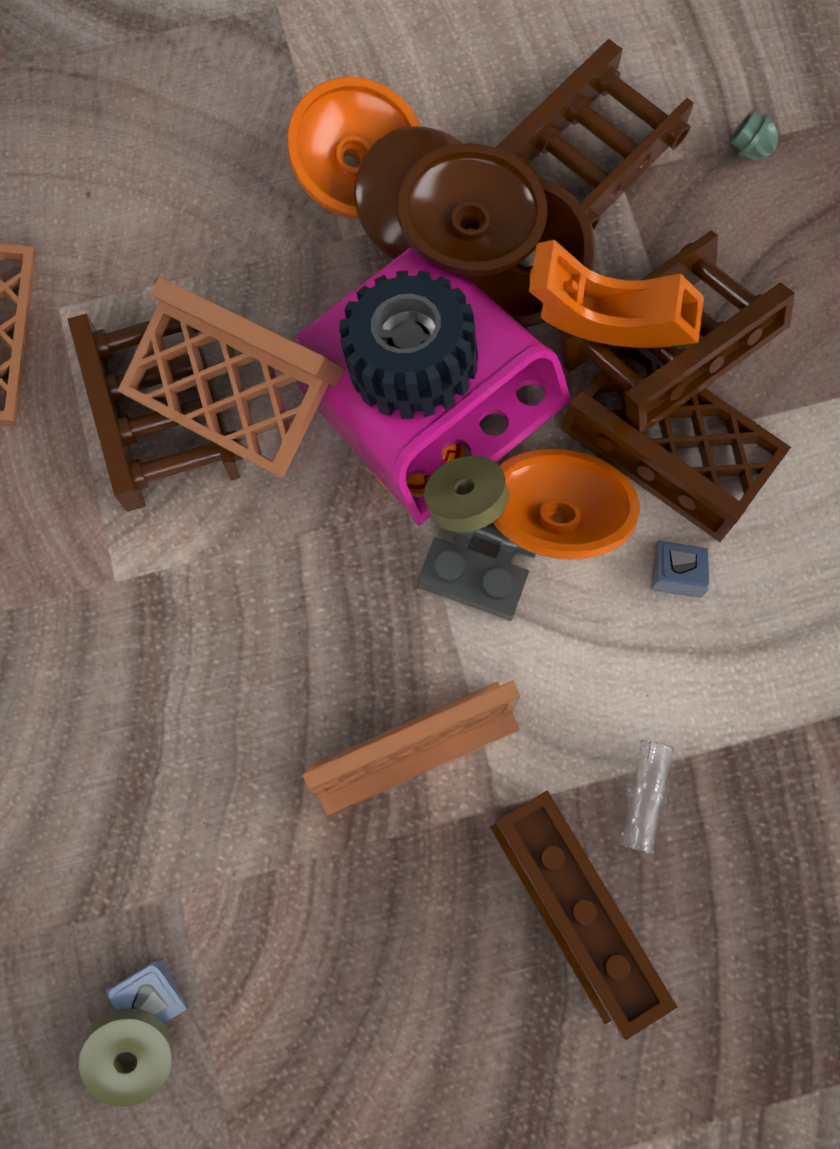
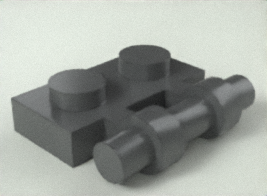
M493 522L479 530L457 532L454 543L434 537L418 578L417 588L512 621L530 570L513 565L511 562L515 552L532 558L536 554L513 543L495 527ZM473 537L500 546L497 558L469 549Z

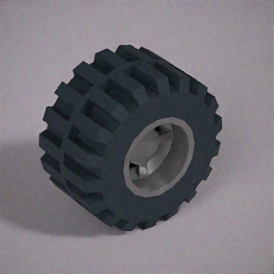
M408 270L397 271V277L387 279L383 275L374 279L375 286L372 288L364 285L356 292L358 302H348L344 309L346 319L340 320L339 332L342 338L340 343L352 384L357 393L361 392L362 399L367 405L372 407L378 404L380 413L391 416L394 410L400 412L401 419H413V412L423 411L425 418L435 415L434 408L439 405L445 410L454 405V394L464 396L470 388L469 379H475L478 351L474 313L471 304H466V296L458 287L451 290L450 280L442 276L432 280L430 272L419 270L417 276H408Z

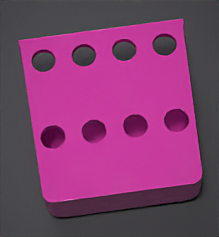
M412 247L408 248L311 322L292 340L345 369L336 388L328 385L317 410L405 508L418 526L431 515L424 496H412L406 481L416 474H424L430 477L439 467L446 463L442 455L448 446L462 444L469 448L471 456H481L497 462L571 402L560 360L550 348L544 346L467 276L450 273L435 267L420 257ZM408 270V276H417L419 270L430 272L432 280H436L440 276L450 280L451 290L459 287L466 296V304H471L474 313L478 351L475 379H469L470 388L464 396L454 394V405L446 410L439 405L434 408L435 415L425 418L423 411L413 412V419H401L400 412L394 410L392 415L388 416L380 413L378 404L372 407L367 405L362 399L361 392L357 393L352 384L340 339H342L339 332L340 320L346 319L344 309L348 302H358L356 292L364 285L372 288L375 286L374 279L383 275L387 279L397 277V271ZM296 381L299 389L305 395L309 385ZM530 384L537 385L545 393V397L540 403L531 406L524 405L517 398L518 390ZM489 414H499L507 420L508 427L500 435H487L480 428L481 420Z

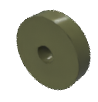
M465 456L443 464L430 476L425 485L424 499L432 519L438 526L452 532H471L484 528L499 518L507 507L509 488L504 472L496 462L481 456Z
M133 1008L120 1009L104 1015L92 1025L82 1044L78 1068L83 1085L93 1097L109 1105L133 1106L145 1102L160 1091L169 1077L173 1059L172 1037L165 1024L159 1018L144 1010ZM122 1052H130L135 1055L136 1059L131 1062H123L118 1059L117 1055Z

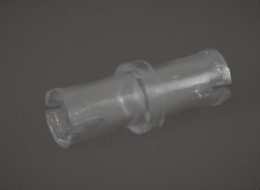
M641 740L633 785L626 787L625 797L630 798L619 845L653 854L661 807H667L669 796L665 795L664 792L675 748L658 742L652 744L651 741Z

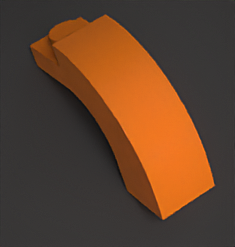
M555 240L536 244L533 268L530 272L529 292L543 302L541 318L547 323L571 335L614 346L665 348L698 343L704 296L681 273L648 280L614 279L589 270Z

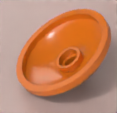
M361 77L334 78L311 89L295 108L287 132L289 163L300 186L315 202L337 215L359 219L354 200V186L357 171L366 153L386 134L401 128L421 127L410 106L397 93L385 85ZM344 156L354 157L358 165H348L344 160Z
M539 449L518 454L499 465L504 472L509 488V501L504 512L493 524L505 537L527 551L540 556L562 560L591 558L618 548L630 538L636 528L640 513V502L634 486L617 468L597 457L566 449Z

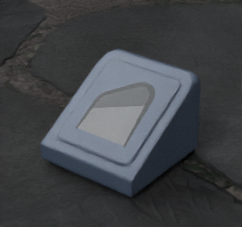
M658 540L656 542L651 590L701 598L709 589L708 548Z
M163 959L152 962L106 991L110 1002L116 1010L129 1008L144 1010L155 1015L163 1023L188 1009Z

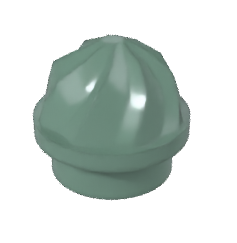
M752 110L735 129L729 143L737 148L736 154L739 157L758 161L775 151L778 143V130L773 124L771 116L768 114L761 116Z

